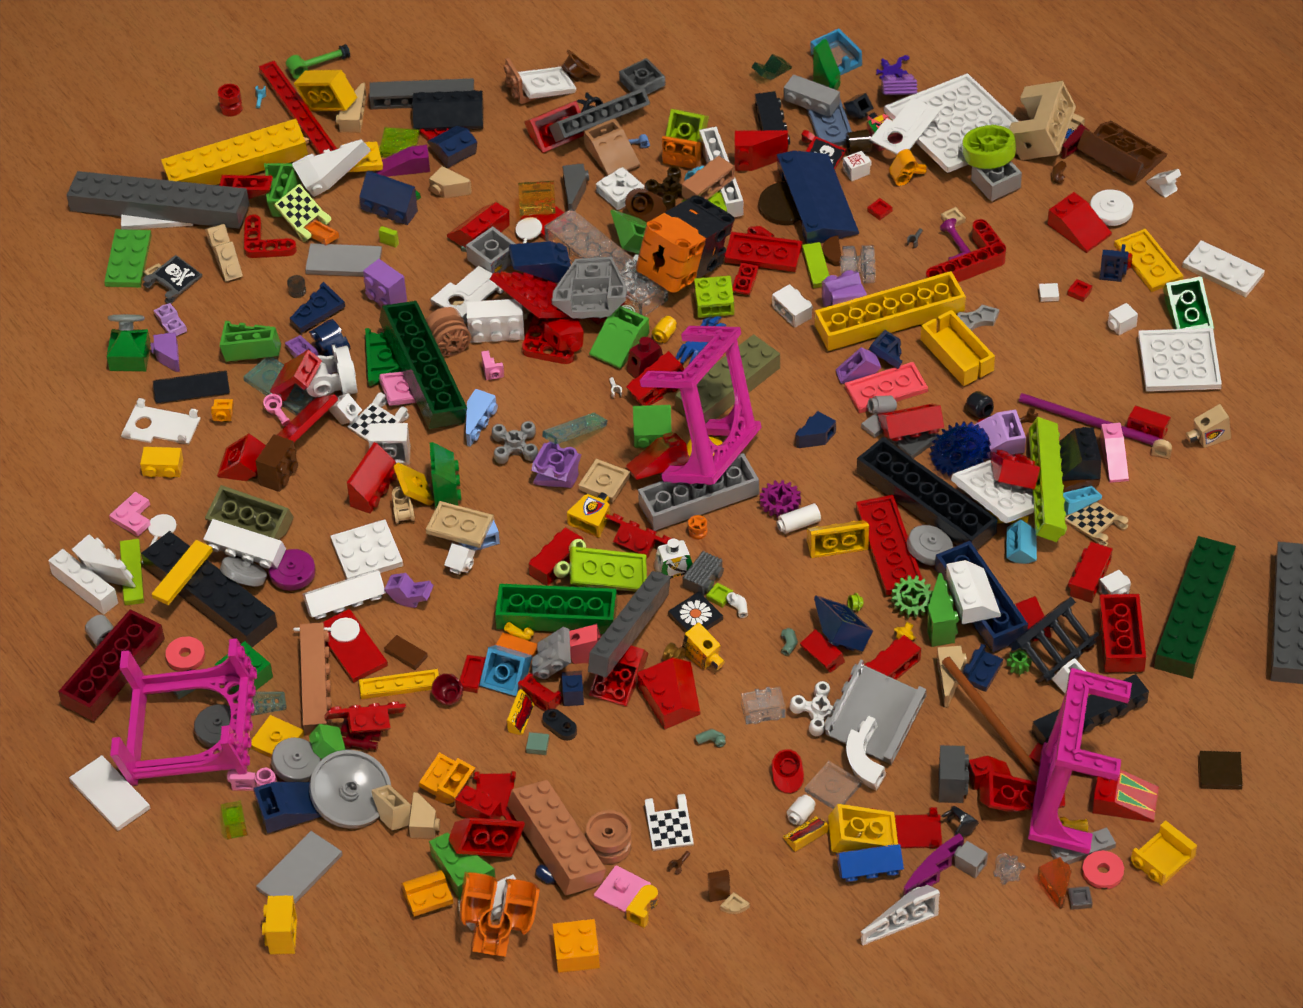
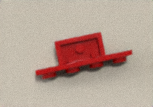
M613 513L612 516L606 514L605 516L610 521L620 525L613 542L636 553L646 554V557H649L656 541L667 544L668 540L672 539L665 535L662 538L656 536L657 532L646 528V530L640 529V524L630 520L627 523L623 521L624 517Z
M395 701L381 706L380 703H373L368 705V707L352 705L345 709L336 706L330 708L324 717L325 719L347 718L350 734L387 731L391 728L388 714L402 713L406 709V704H399V702Z

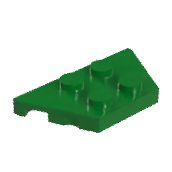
M365 328L369 386H373L380 382V374L402 372L385 333L377 334L371 332V329Z

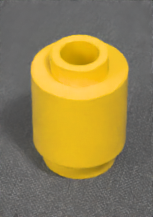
M671 316L661 318L652 330L654 340L661 343L667 342L676 330V320Z

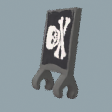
M175 255L152 274L146 275L143 278L145 281L143 286L149 289L157 280L170 290L165 293L166 299L164 301L167 304H172L181 293L202 278L203 274Z

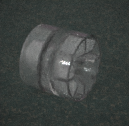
M861 245L860 256H857L855 246H842L840 274L848 270L857 271L861 274L863 284L875 283L874 245Z

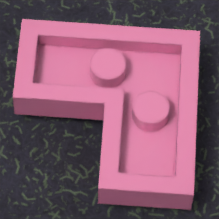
M134 492L109 515L110 520L138 537L151 525L149 519L140 515L150 506V502L147 498Z

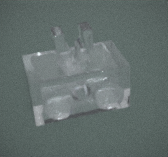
M766 687L764 690L755 689L753 692L741 694V707L746 724H758L763 721L785 718V702L780 687Z

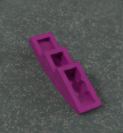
M960 833L943 843L922 862L905 884L903 897L916 887L933 886L940 881V872L952 866V857L956 849L964 845V838Z

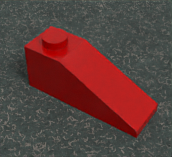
M222 175L219 186L246 188L248 199H252L270 192L273 176Z

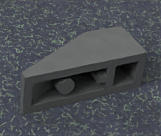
M584 164L563 166V179L569 216L574 215L586 190V181H589L588 170L585 171Z

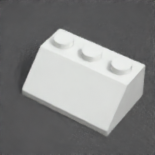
M967 560L947 564L946 580L962 624L1001 616L984 568Z

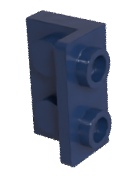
M1122 244L1121 251L1103 250L1100 280L1122 281V275H1126L1127 264H1124V262L1128 261L1129 253L1125 251V244Z
M981 644L978 650H974L971 658L972 661L970 664L967 663L965 665L963 674L975 688L987 692L1003 664V658L985 652L986 645Z

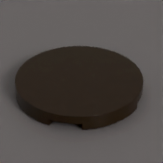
M787 182L770 185L761 193L759 197V210L770 222L780 225H792L796 221L801 220Z

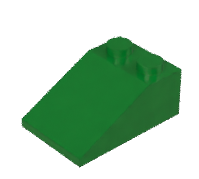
M1202 276L1165 284L1163 288L1164 297L1175 329L1213 328L1214 330Z

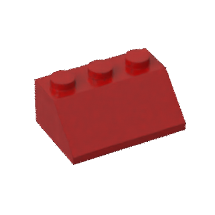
M577 101L567 103L524 121L530 138L542 153L584 136L583 131L555 142L549 128L550 125L581 113Z
M497 202L484 206L448 233L447 237L466 248L468 243L492 226L500 232L510 226V210Z
M931 403L877 414L885 437L892 439V441L902 440L903 436L906 435L918 437L921 436V432L928 431V434L937 433L940 428H945L941 405Z
M374 442L347 481L350 507L369 514L379 505L381 497L387 493L389 485L397 478L393 467L396 465V461L378 443Z
M468 817L454 823L448 839L457 854L512 857L525 823L524 821Z

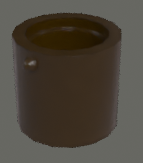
M868 129L846 133V145L849 155L859 151L863 153L872 151Z

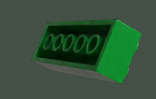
M499 584L495 612L496 628L504 629L506 623L510 622L521 630L529 627L533 631L556 632L562 627L572 631L597 624L600 634H604L616 619L617 589Z

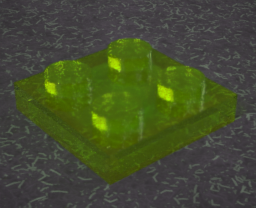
M385 127L379 149L381 157L387 158L410 146H417L420 135L419 130Z

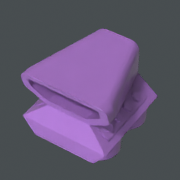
M848 270L838 277L830 275L822 281V301L824 307L867 296L857 271Z
M553 441L544 443L533 461L531 471L537 473L533 484L572 488L579 475L578 465L582 454L577 453V450L573 447L560 448L559 444Z

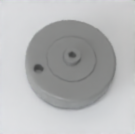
M920 525L913 528L907 538V548L912 556L928 565H935L936 554L953 548L950 537L941 529L930 525Z
M226 557L222 560L220 566L221 572L226 577L248 586H261L267 577L266 571L254 562L244 561L240 557Z
M296 737L287 738L279 742L274 748L271 757V765L278 777L287 782L309 781L315 767L321 761L320 757L313 752L311 742Z

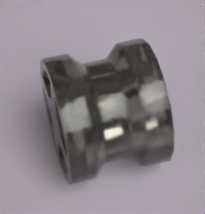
M294 275L287 280L288 292L291 297L301 298L306 294L305 279L302 276Z

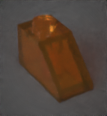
M1061 857L1040 866L1038 869V880L1059 909L1064 908L1072 874L1069 864L1064 863Z

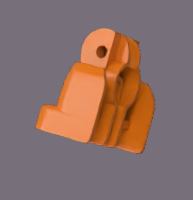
M465 872L462 883L460 918L463 925H466V922L475 923L472 952L506 957L511 929L521 931L523 935L531 929L540 889L537 884L532 882L506 879L499 923H493L490 917L498 883L496 878L481 873Z

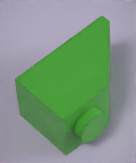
M318 724L309 735L313 752L321 759L336 751L346 750L340 727Z

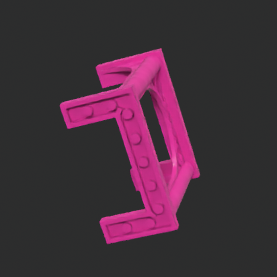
M688 326L681 334L682 341L709 343L683 372L647 371L640 379L641 387L680 388L690 432L692 452L689 461L684 466L670 465L662 474L663 482L715 484L762 428L761 422L754 420L737 341V338L741 335L740 327ZM726 352L735 403L727 416L722 419H709L705 424L697 384ZM708 435L728 437L721 445L717 446L712 443Z
M229 639L228 658L217 666L207 669L144 675L130 651H121L120 670L133 691L127 747L120 737L112 738L110 756L131 786L138 785V779L231 769H236L239 775L247 774V766L250 765L248 751L251 748L250 731L253 730L251 714L254 713L253 696L256 695L254 679H257V670L251 664L250 657H247L244 646H241L238 639ZM239 685V690L235 694H228L233 686ZM209 689L220 693L228 701L231 710L230 724L222 726L221 740L213 747L200 754L140 761L147 694Z
M1074 668L1070 669L1067 690L1048 743L1044 742L1042 747L1028 839L1089 854L1093 834L1063 826L1058 817V808L1072 771L1118 780L1121 759L1082 750L1080 745L1088 694L1128 703L1132 683Z

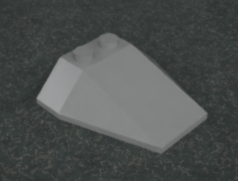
M612 257L575 259L554 289L552 304L572 318L609 317L626 301L627 286Z

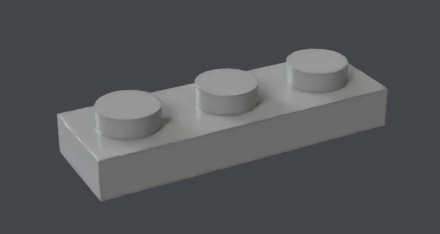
M1108 828L1092 832L1089 854L1057 846L1051 847L1050 852L1058 867L1061 868L1086 859L1088 855L1096 851H1108L1116 848V842Z

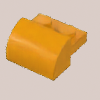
M439 752L418 786L435 795L436 801L451 804L475 771V767L459 758L454 761Z
M442 870L401 883L404 896L408 905H410L414 917L454 904Z

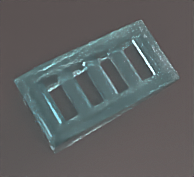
M256 692V695L253 696L254 713L251 715L286 710L284 692Z

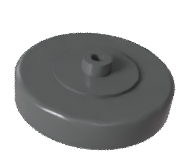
M223 704L212 705L203 709L197 715L194 722V730L200 743L211 748L221 740L222 726L230 724V706Z

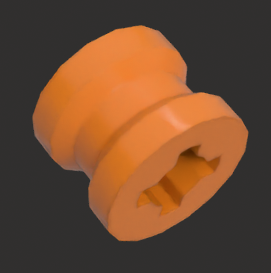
M701 515L692 516L688 520L689 536L693 539H703L708 532L707 519Z

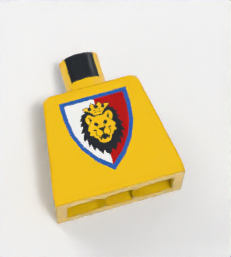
M603 492L599 493L597 497L585 494L567 511L568 525L599 538L608 522L605 516L606 514L610 515L609 496Z

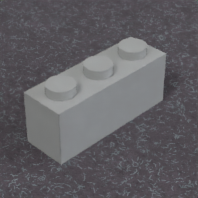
M793 74L784 86V100L831 117L840 104V91Z

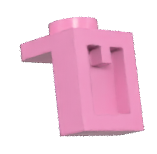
M482 351L481 357L485 379L503 378V363L495 364L494 358H490L489 351Z
M236 769L228 770L227 780L231 782L232 790L254 791L253 788L257 787L255 773L247 772V774L239 775Z

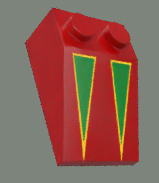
M1121 769L1117 781L1097 776L1092 813L1154 823L1159 787Z

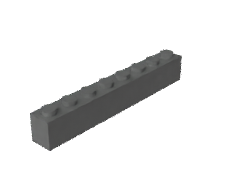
M655 571L650 573L590 651L588 672L603 677L609 675L668 597L671 576Z

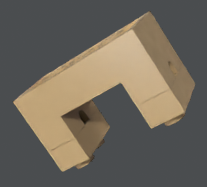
M1063 81L1026 86L1020 100L1031 120L1012 122L1009 128L1016 140V154H1018L1020 160L1059 155L1076 105Z

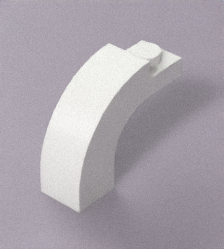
M868 716L866 721L863 720L858 728L859 732L851 729L847 739L846 750L855 776L864 785L877 791L886 776L884 766L873 762L865 754L867 744L878 727L876 719Z

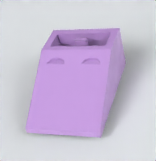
M1016 409L998 412L960 432L969 462L989 459L990 452H997V449L1007 451L1009 454L1025 452L1026 436Z

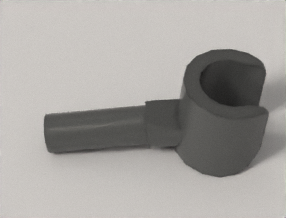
M921 228L918 229L915 235L907 237V245L910 242H914V247H918V238L923 231Z

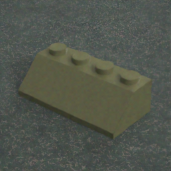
M222 485L205 516V520H218L277 540L287 533L294 518L287 507Z

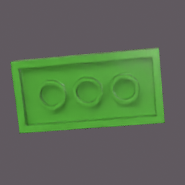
M115 229L104 281L105 287L141 288L144 276L143 271H145L152 236L151 230Z

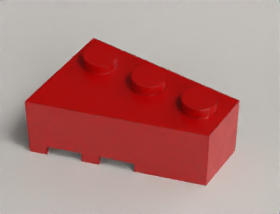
M668 351L660 356L655 363L647 367L637 378L631 380L626 388L641 406H649L663 399V395L669 391L676 392L678 388L641 387L640 379L646 372H683L685 369Z

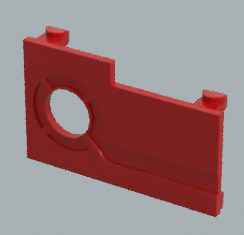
M516 771L495 774L473 772V780L477 782L476 790L485 792L490 797L501 801L502 817L506 820L517 821L507 806L511 791L514 789Z
M930 807L929 814L895 815L898 844L901 845V849L939 848L942 845L941 816L938 814L937 807Z

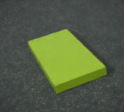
M574 546L570 548V585L637 592L647 579L646 554Z

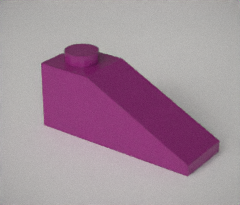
M427 145L410 146L383 159V170H377V174L386 177L430 172Z

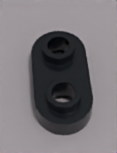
M549 709L543 713V725L557 737L565 741L576 737L577 725L557 709Z

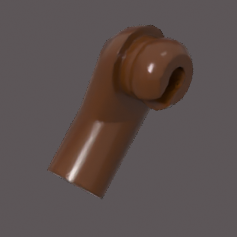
M1060 161L1053 167L1052 180L1055 183L1062 184L1064 182L1065 176L1061 174L1066 168L1064 161Z

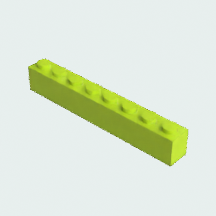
M1037 416L1029 428L1031 460L1035 461V464L1040 467L1036 487L1033 489L1035 529L1037 536L1057 542L1061 536L1065 535L1067 525L1065 524L1066 512L1064 511L1065 498H1063L1064 485L1062 484L1063 472L1061 471L1062 458H1060L1061 445H1059L1060 433L1058 432V423Z

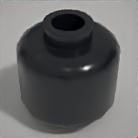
M976 391L968 396L966 409L977 418H985L993 412L994 402L990 396L981 391Z

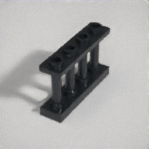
M1072 596L1061 602L1009 644L1012 651L1019 648L1024 650L1040 670L1042 675L1036 679L1038 683L1043 680L1045 682L1051 680L1055 676L1054 672L1057 669L1060 670L1071 658H1078L1083 654L1081 650L1084 647L1088 649L1096 643L1095 638L1100 635L1098 632H1095L1089 636L1073 615L1071 606L1076 602ZM1060 615L1066 617L1083 641L1078 646L1073 644L1057 623L1059 622L1057 618ZM1045 627L1052 628L1069 650V653L1063 658L1045 636V631L1043 630ZM1033 637L1035 639L1038 638L1056 662L1051 668H1047L1031 647L1029 640Z

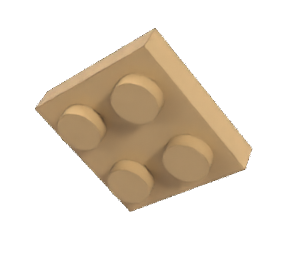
M596 459L580 482L579 490L596 497L599 493L603 492L609 496V502L613 503L629 479L630 471Z

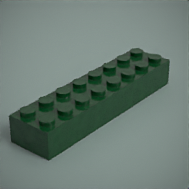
M417 300L383 305L379 322L428 428L464 423L467 406Z
M1201 536L1197 537L1156 653L1155 669L1193 679L1234 561L1235 545Z

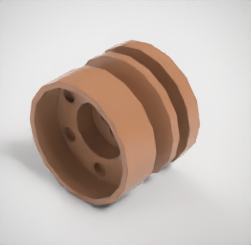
M443 307L427 317V324L443 356H453L467 348L471 341V334L457 309Z

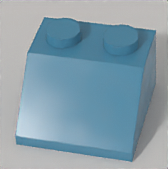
M498 645L488 647L479 686L517 696L519 690L518 682L528 675L532 655Z

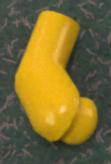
M510 622L504 626V630L507 633L528 641L534 635V631L529 627L523 631Z

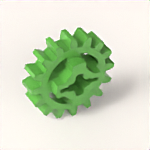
M908 575L906 581L900 578V584L895 583V589H892L891 595H893L891 602H896L894 609H901L900 615L904 612L907 613L908 618L910 614L917 618L919 612L921 615H925V609L928 610L933 591H929L931 584H924L926 579L919 581L917 575L915 579H911V576ZM906 587V591H902V593H900V591ZM923 600H925V602L921 606H919V602H923Z

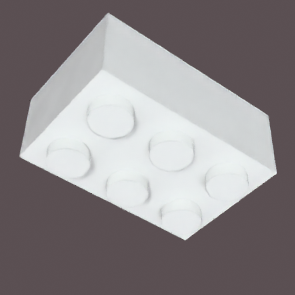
M506 299L467 302V323L471 334L470 343L524 340L523 306L518 301Z

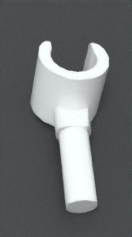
M611 377L609 379L612 385L611 397L615 398V392L620 393V396H622V387L616 385L614 378Z

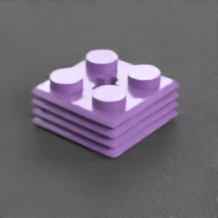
M902 74V77L896 78L895 75H884V78L881 79V91L884 95L918 93V81L912 74Z

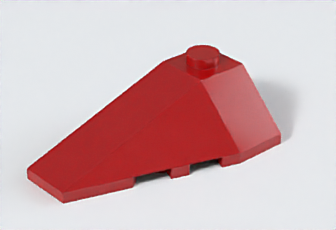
M989 771L979 784L980 801L990 808L1007 812L1032 810L1037 782ZM1065 792L1059 808L1065 807Z

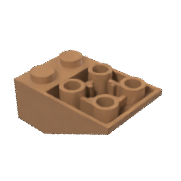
M615 118L584 130V146L607 176L621 167L629 171L640 166V162L623 128Z

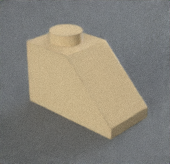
M443 166L429 179L430 191L443 198L469 195L471 193V181Z
M390 785L372 789L371 793L381 821L391 830L408 826L411 804Z
M413 792L409 822L410 838L435 839L436 831L440 830V819H437L436 810L419 793Z

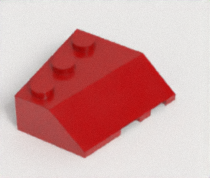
M670 658L637 672L638 688L664 729L700 715L690 661Z

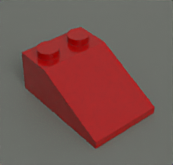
M788 130L735 131V171H753L777 162V154L788 152Z
M1075 192L1068 195L1048 211L1047 225L1085 253H1088L1112 235V232L1099 218L1090 204Z
M665 433L663 437L657 438L626 465V469L638 480L665 472L670 465L684 466L689 461L687 445L676 433Z

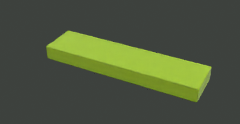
M140 540L120 541L121 561L133 575L132 581L136 585L134 588L123 585L124 604L144 603Z

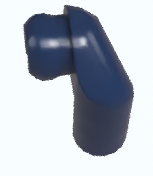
M545 865L537 866L536 876L546 884L556 883V880Z

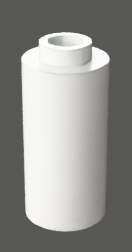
M813 503L778 516L776 524L780 532L782 531L784 534L820 522L821 515L817 505Z

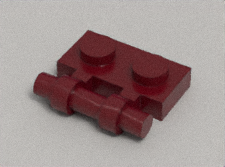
M344 718L341 735L346 737H342L345 748L358 747L365 751L378 749V742H372V740L380 741L383 731L350 734L348 719Z

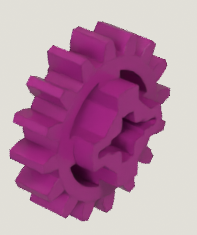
M775 480L774 485L767 483V488H762V493H760V507H763L764 512L769 511V516L776 514L778 518L781 514L799 509V505H801V492L797 491V486L791 487V482L784 484V480H782L778 484Z

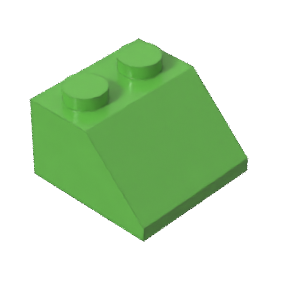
M671 405L633 406L634 448H646L657 438L663 437L665 433L672 432Z

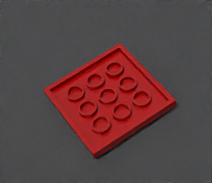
M525 272L492 273L490 277L492 282L538 318H570L569 315L552 304L553 291L557 286L555 283Z

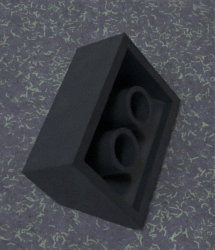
M1094 427L1074 428L1059 441V445H1061L1060 458H1062V481L1101 479V456Z

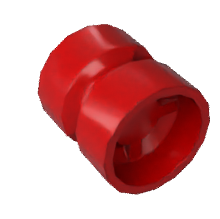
M230 83L222 85L217 92L221 113L229 117L240 114L243 106L239 87Z

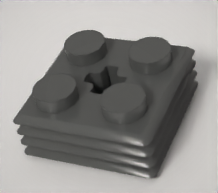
M648 58L619 71V80L630 92L644 88L646 94H649L666 85L665 76Z

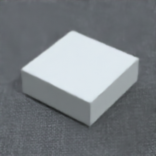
M1039 284L1040 301H1059L1058 284Z

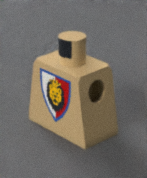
M1221 404L1196 417L1193 420L1194 430L1186 433L1189 443L1199 440L1203 447L1231 439L1229 416Z

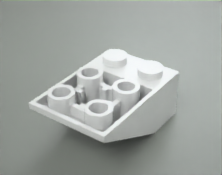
M89 534L72 548V551L81 563L105 582L132 588L136 587L132 581L134 577L126 569L127 567L120 559L117 560L113 552L109 548L106 549L98 537L94 539Z

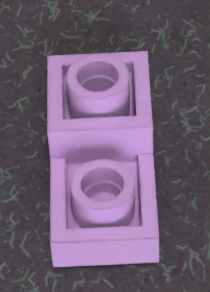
M170 303L154 310L157 319L166 333L175 332L176 336L187 332L186 325L178 317L177 311Z

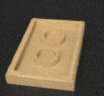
M440 501L425 530L426 534L480 548L494 520V515Z

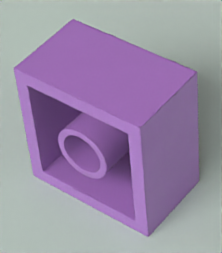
M377 259L363 270L365 294L370 300L377 302L381 308L383 305L407 302L405 279L402 274L380 259Z

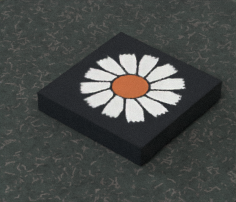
M697 592L668 611V615L685 633L698 622L708 630L723 620V615L700 592Z

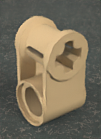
M401 486L394 488L392 500L396 524L399 521L410 519L415 521L410 497L403 494Z

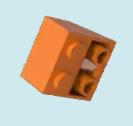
M663 136V164L692 169L698 167L702 157V142Z

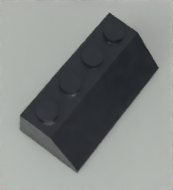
M483 90L413 93L414 131H419L420 129L447 130V128L451 129L455 126L467 129H483Z

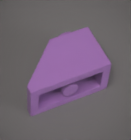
M176 333L153 335L154 343H151L152 354H156L157 361L175 372H180Z
M861 347L836 369L840 383L845 384L846 382L875 374L881 369L876 354Z

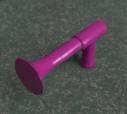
M955 218L946 220L940 226L941 231L949 232L962 252L949 257L948 260L971 252L955 229L957 222Z

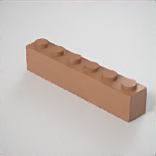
M323 622L300 624L302 711L305 736L310 735L318 724L332 726V719H325L324 717L328 709L332 708L331 697H328V692H331V682L327 680V675H330V663H326V658H330L329 646H326V642H329V631L325 630Z

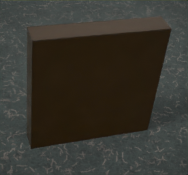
M1199 752L1201 788L1242 790L1241 752Z

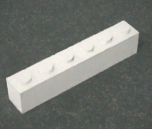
M717 127L699 130L702 153L706 164L717 156L729 162ZM734 178L720 191L727 212L734 217L744 216L743 198Z

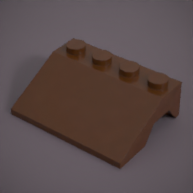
M1111 120L1100 124L1094 133L1084 129L1077 146L1084 155L1093 157L1099 164L1110 167L1111 171L1120 173L1130 182L1143 179L1167 157V153Z

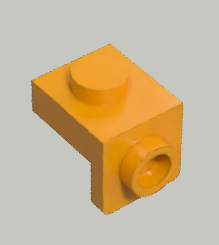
M214 399V406L211 407L213 421H232L233 399Z

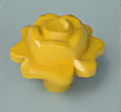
M906 622L904 627H896L894 629L897 633L896 638L899 639L905 635L910 640L916 639L911 631L914 625Z

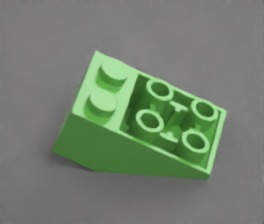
M612 209L610 212L622 249L639 254L647 223L642 219Z
M620 306L611 316L607 317L589 355L621 369L628 360L629 350L639 343L641 337H647L650 333L649 318Z
M942 573L938 574L928 607L927 633L932 647L955 643V635L958 634L956 624L959 622L958 613L953 610V597L948 594L949 585L947 580L943 579Z

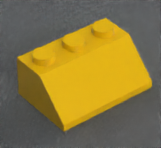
M864 520L807 528V544L811 558L868 550L869 524Z

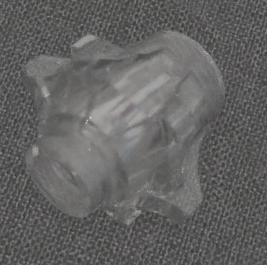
M1003 853L996 858V869L993 874L1001 879V884L1006 885L1008 881L1020 880L1019 875L1021 870L1025 869V864L1018 862L1017 856Z

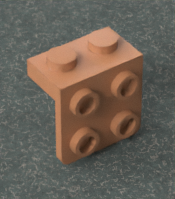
M506 58L505 65L503 66L506 74L505 84L507 88H511L514 99L517 98L520 105L538 99L528 98L522 88L521 76L511 60Z

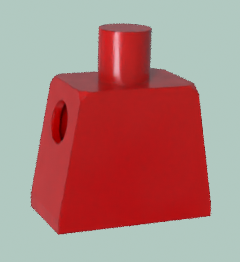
M570 317L544 322L543 338L558 351L572 350L576 352L583 346L584 331L578 318Z

